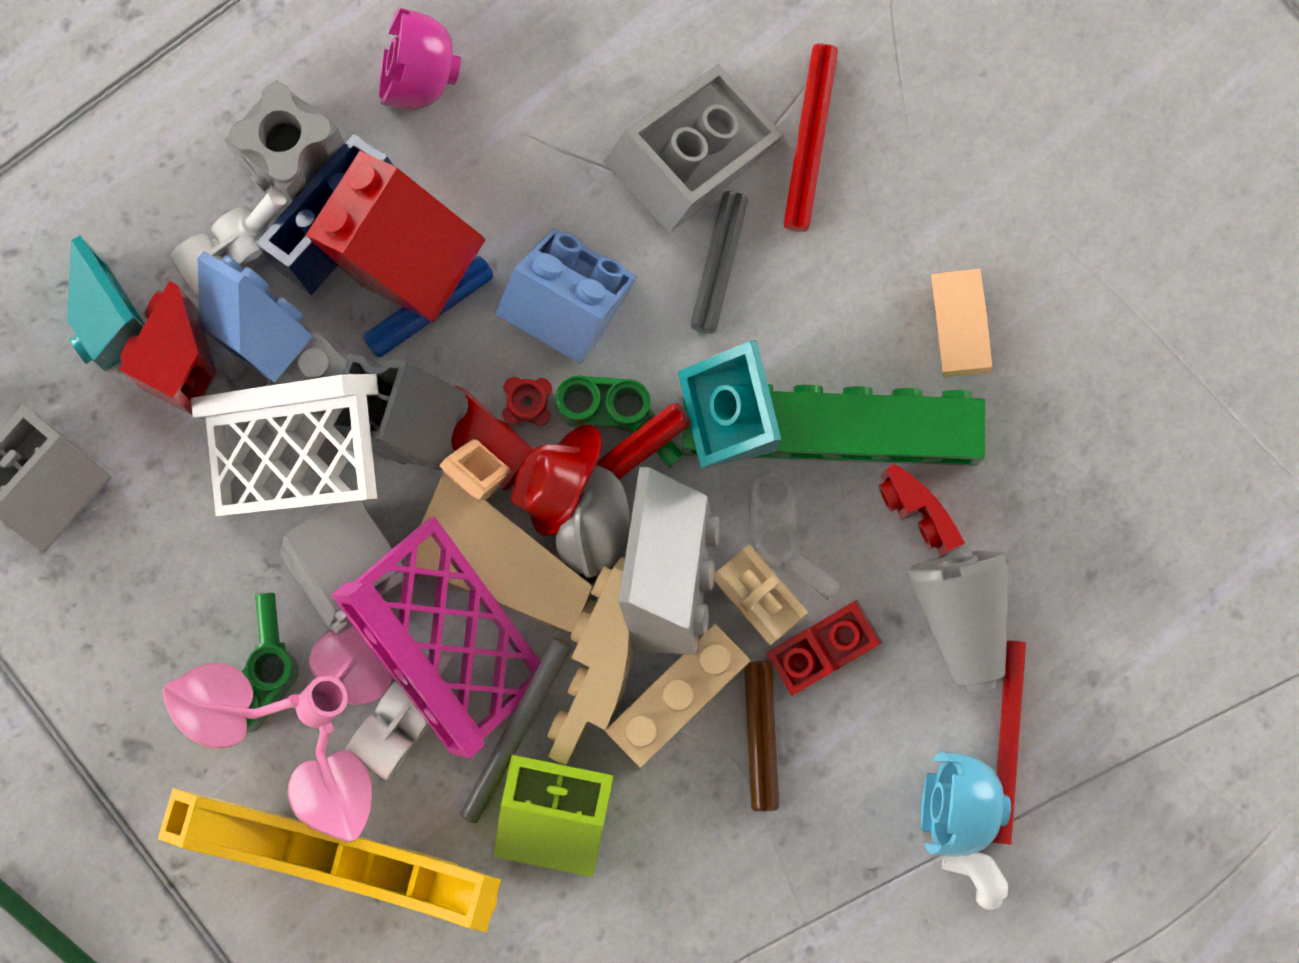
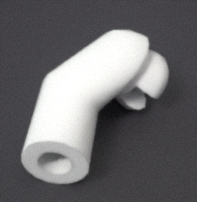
M978 852L968 856H943V870L970 876L977 888L976 902L979 906L987 910H995L1001 907L1003 899L1008 895V882L990 856Z

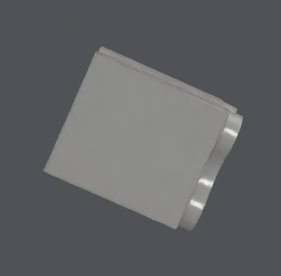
M278 80L265 87L259 101L241 121L236 122L231 127L229 135L225 139L239 165L252 175L249 180L264 192L267 189H279L285 194L288 205L292 203L344 144L339 129L329 122L326 116L318 113L295 95L288 86L280 83ZM286 123L296 126L301 131L298 143L290 150L275 152L267 148V145Z
M361 501L335 503L285 533L280 556L329 629L332 628L334 633L338 635L352 627L353 624L331 594L344 583L354 582L391 551L392 548ZM399 561L396 566H403V564ZM387 571L372 584L385 602H392L401 595L404 572Z

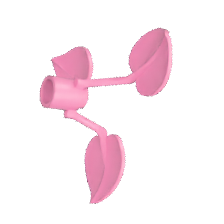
M354 625L338 635L331 630L316 642L310 654L309 666L317 678L300 695L292 694L287 699L256 709H249L248 707L253 699V690L249 680L239 669L224 663H208L195 667L164 686L163 698L173 722L192 741L208 748L223 749L238 745L246 736V718L257 719L288 708H295L301 722L309 727L319 728L320 734L315 751L317 761L303 762L293 771L288 784L290 806L300 821L316 831L344 842H352L358 838L367 823L371 808L372 785L370 775L362 760L351 751L341 750L327 758L326 747L329 735L334 729L331 722L345 709L347 703L364 705L378 700L389 688L392 676Z

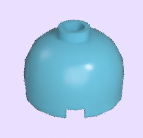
M941 751L932 760L934 762H941L937 774L927 773L923 787L921 830L931 832L934 843H924L926 850L932 855L949 857L968 856L987 848L997 836L1000 826L1007 825L1011 812L1010 798L1008 795L1003 794L1000 779L991 767L976 757L962 753Z

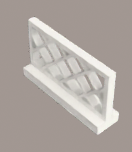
M376 374L336 375L191 398L193 418H206L216 516L377 499L367 396L378 395ZM344 408H349L352 429L345 439L333 425ZM304 414L317 427L308 443L295 432ZM267 420L279 432L270 448L258 437ZM225 425H230L241 436L233 453L226 447ZM326 437L339 450L330 466L317 455ZM288 443L300 454L291 471L279 459ZM250 448L262 459L254 476L242 464ZM348 460L356 468L358 490L351 491L339 478ZM309 466L322 478L313 495L300 482ZM271 471L284 483L275 499L263 487ZM235 475L247 487L238 504H232L230 483Z

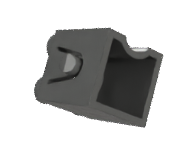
M349 354L343 375L376 374L378 394L390 397L389 401L367 396L369 422L379 429L378 432L370 425L372 453L383 459L396 461L400 464L410 463L442 470L439 465L446 457L453 453L451 437L454 428L468 410V400L465 397V392L407 361L390 359L383 366L366 356ZM344 408L333 425L345 439L352 429L349 408Z

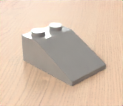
M718 64L626 129L603 162L664 229L670 233L701 210L776 144L784 134Z

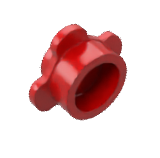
M511 377L506 380L503 386L504 392L507 394V407L502 411L504 421L512 426L517 425L519 422H533L538 427L545 426L551 419V412L547 409L548 396L552 393L551 383L545 378H538L534 381ZM526 397L532 399V404L529 406H525L522 403Z

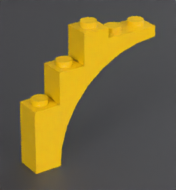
M175 788L172 789L158 836L159 840L182 849L234 860L334 886L483 932H487L491 916L495 911L497 894L501 879L459 866L457 863L430 854L380 843L362 836H358L352 842H344L316 831L300 820L279 813Z

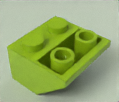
M512 755L500 808L493 857L594 877L614 775Z

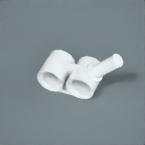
M276 188L269 190L253 211L247 206H240L224 214L211 228L215 236L214 239L211 240L206 233L197 234L183 241L170 254L171 261L197 299H199L197 258L203 251L220 261L225 255H228L244 269L245 267L252 269L268 259L255 243L268 230L267 225L286 203V196L282 191Z
M440 650L438 667L440 676L454 656V653L451 651ZM394 681L375 710L378 716L370 715L356 731L345 749L357 755L366 768L386 782L391 779L404 762L413 744L430 727L396 681Z

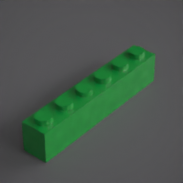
M768 384L781 442L777 452L752 457L977 466L985 458V399L972 398V392L967 390H946L942 392V397L922 396V390L916 388L892 390V395H873V389L864 386L843 388V394L823 393L822 386L810 384L793 386V392L773 391V385ZM683 397V408H684L685 411L687 412L686 405H685V401H684V397ZM691 426L682 431V453L684 456H698Z

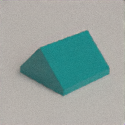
M757 340L748 341L677 371L687 413L691 419L690 426L701 468L777 452L781 436Z

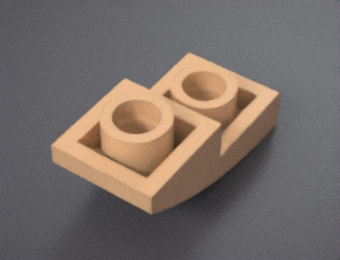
M981 269L931 274L942 376L952 377L992 372L991 347Z

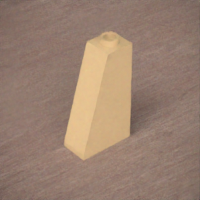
M443 471L421 524L431 517H436L501 608L571 636L582 612L584 611L591 615L597 601L590 599L593 586L487 501L472 497ZM431 535L418 545L415 568L438 570L441 549ZM450 563L449 572L458 573L456 569L453 567V565ZM424 575L437 581L438 576ZM448 578V586L470 594V589L463 579Z

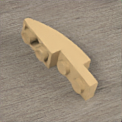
M623 557L619 559L613 569L604 566L591 591L592 595L599 598L591 615L584 611L582 612L570 637L571 640L578 643L571 658L588 666L589 669L580 665L567 692L575 696L573 704L568 713L559 710L547 735L548 738L555 741L548 757L565 766L575 753L589 722L604 730L607 729L616 713L631 669L634 646L618 602L625 558Z

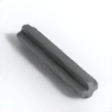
M725 191L722 195L691 320V328L696 331L714 334L717 330L748 204V198L744 194Z

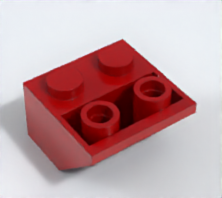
M169 281L164 291H157L148 303L145 317L148 319L138 336L132 335L126 342L120 356V361L123 364L119 370L142 390L192 415L191 398L204 396L217 372L205 331L200 327L198 308L177 284Z

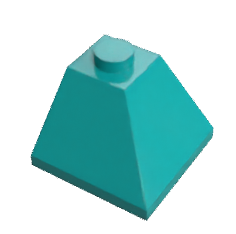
M79 235L71 240L67 321L76 335L69 340L85 364L93 360L106 371L120 362V356L126 342L132 335L138 336L145 323L104 259Z

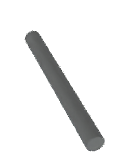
M554 638L460 812V816L471 823H478L510 764L511 756L516 753L572 649V646L564 640Z

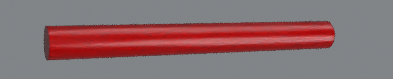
M1006 641L1005 676L1003 677L996 774L1002 784L1003 794L1008 795L1010 798L1011 812L1007 825L1000 826L997 836L991 842L1012 845L1026 642Z

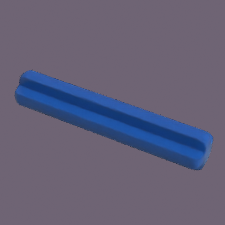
M480 255L475 256L438 317L492 279V269ZM402 307L366 332L363 336L364 342L377 358L382 357L431 321Z

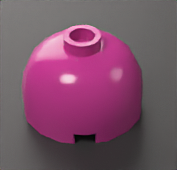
M399 7L395 12L388 33L397 37L392 38L389 50L384 49L379 80V98H382L381 105L416 110L430 106L442 96L446 84H456L460 71L461 57L453 55L452 38L447 29L436 19L418 11Z

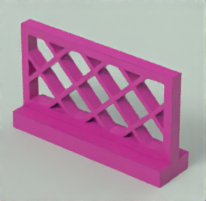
M436 517L427 519L354 582L344 583L331 594L449 753L453 755L472 758L485 746L482 740L516 710L541 663ZM431 535L441 549L438 570L415 568L418 545ZM405 557V565L396 566ZM450 563L453 565V567L456 569L458 573L449 572ZM387 571L404 572L400 603L385 602L372 585ZM415 574L438 576L434 607L411 605ZM448 578L463 579L469 587L468 611L445 608ZM480 604L487 613L479 612ZM390 608L399 609V618L395 616ZM410 610L433 613L430 644L415 642L408 633ZM444 614L467 616L464 647L441 645ZM478 618L492 619L499 628L497 650L475 648ZM509 643L515 652H508ZM420 648L429 649L428 658L425 656V654L422 652ZM440 650L463 653L460 683L445 682L439 675ZM474 654L496 656L493 686L471 684ZM507 657L520 658L532 674L517 689L504 687ZM450 688L459 689L458 699ZM470 690L492 692L490 713L478 724L475 723L468 713ZM503 693L511 694L502 702Z

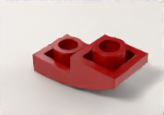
M455 385L456 388L465 392V397L468 400V410L454 428L451 437L452 447L457 451L472 439L479 441L510 468L511 473L499 486L502 490L508 491L515 481V476L521 463L534 449L506 422L496 419L466 389Z
M896 464L884 470L881 474L884 482L879 484L878 487L886 507L890 512L897 510L901 520L920 512L923 520L918 522V528L929 549L936 547L940 557L958 550L965 544L962 535L948 512L920 481Z
M855 600L768 651L766 654L790 695L794 696L883 642L858 600Z

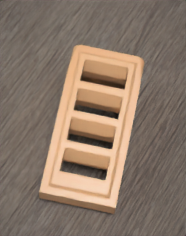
M474 439L446 457L439 465L445 474L478 500L488 499L511 473L508 466L479 441Z

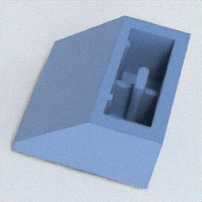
M553 228L516 266L495 315L580 364L601 339L635 283L637 276L624 269L618 261L604 257L586 247L575 236L562 233Z
M203 251L197 258L200 327L232 355L275 383L313 337L311 333L299 324L304 315L282 297L278 299L268 291L270 285L250 268L245 267L244 269L228 255H225L220 261Z

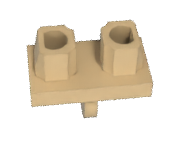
M749 544L714 573V583L769 647L809 613Z

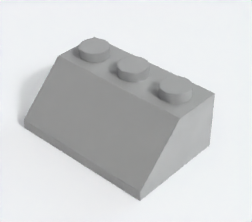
M639 467L618 602L635 652L696 655L699 635H706L708 630V606L703 604L705 590H712L714 585V562L709 559L711 546H718L720 519L719 516H712L706 495L650 467Z

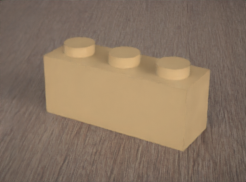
M714 624L707 631L706 635L698 639L696 655L683 654L605 730V734L641 769L751 660Z

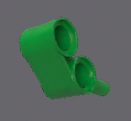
M581 375L570 376L558 386L555 395L560 418L567 425L575 428L591 424L592 426L616 427L618 430L634 433L656 415L650 409V394L646 387L639 381L632 379ZM576 391L585 392L592 398V405L582 413L571 412L565 406V400L569 394ZM623 395L635 396L642 403V409L634 416H622L614 408L617 399ZM672 440L656 451L669 468L674 466L684 456Z
M275 593L255 595L260 644L255 645V650L250 654L245 668L241 671L252 686V709L281 701L298 678L299 667L297 661L291 653L286 651L285 642H280ZM279 656L284 663V673L277 682L266 683L261 676V666L269 657ZM269 715L257 719H247L246 733L257 730Z

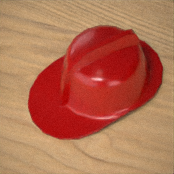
M591 424L581 425L570 431L558 445L544 444L536 447L525 457L516 473L511 502L531 514L533 526L542 536H554L559 531L560 526L572 518L581 493L601 454L602 437L600 430Z

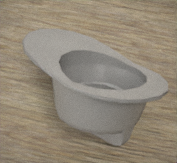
M599 465L595 466L585 485L572 518L561 525L556 534V549L561 561L580 577L594 583L604 566L613 569L621 557L625 558L631 524L629 501L623 484L613 472Z

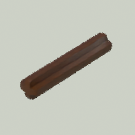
M767 661L749 662L744 667L751 808L756 812L775 811L779 808L772 665Z

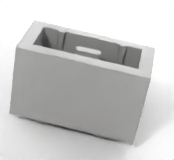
M22 404L0 428V520L45 553L112 477L38 413Z

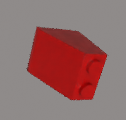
M359 151L306 234L311 241L360 286L433 323L486 240L480 233L400 169L362 151Z

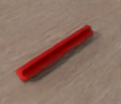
M816 43L811 51L783 223L786 229L797 232L807 231L811 223L838 55L837 47L830 44Z

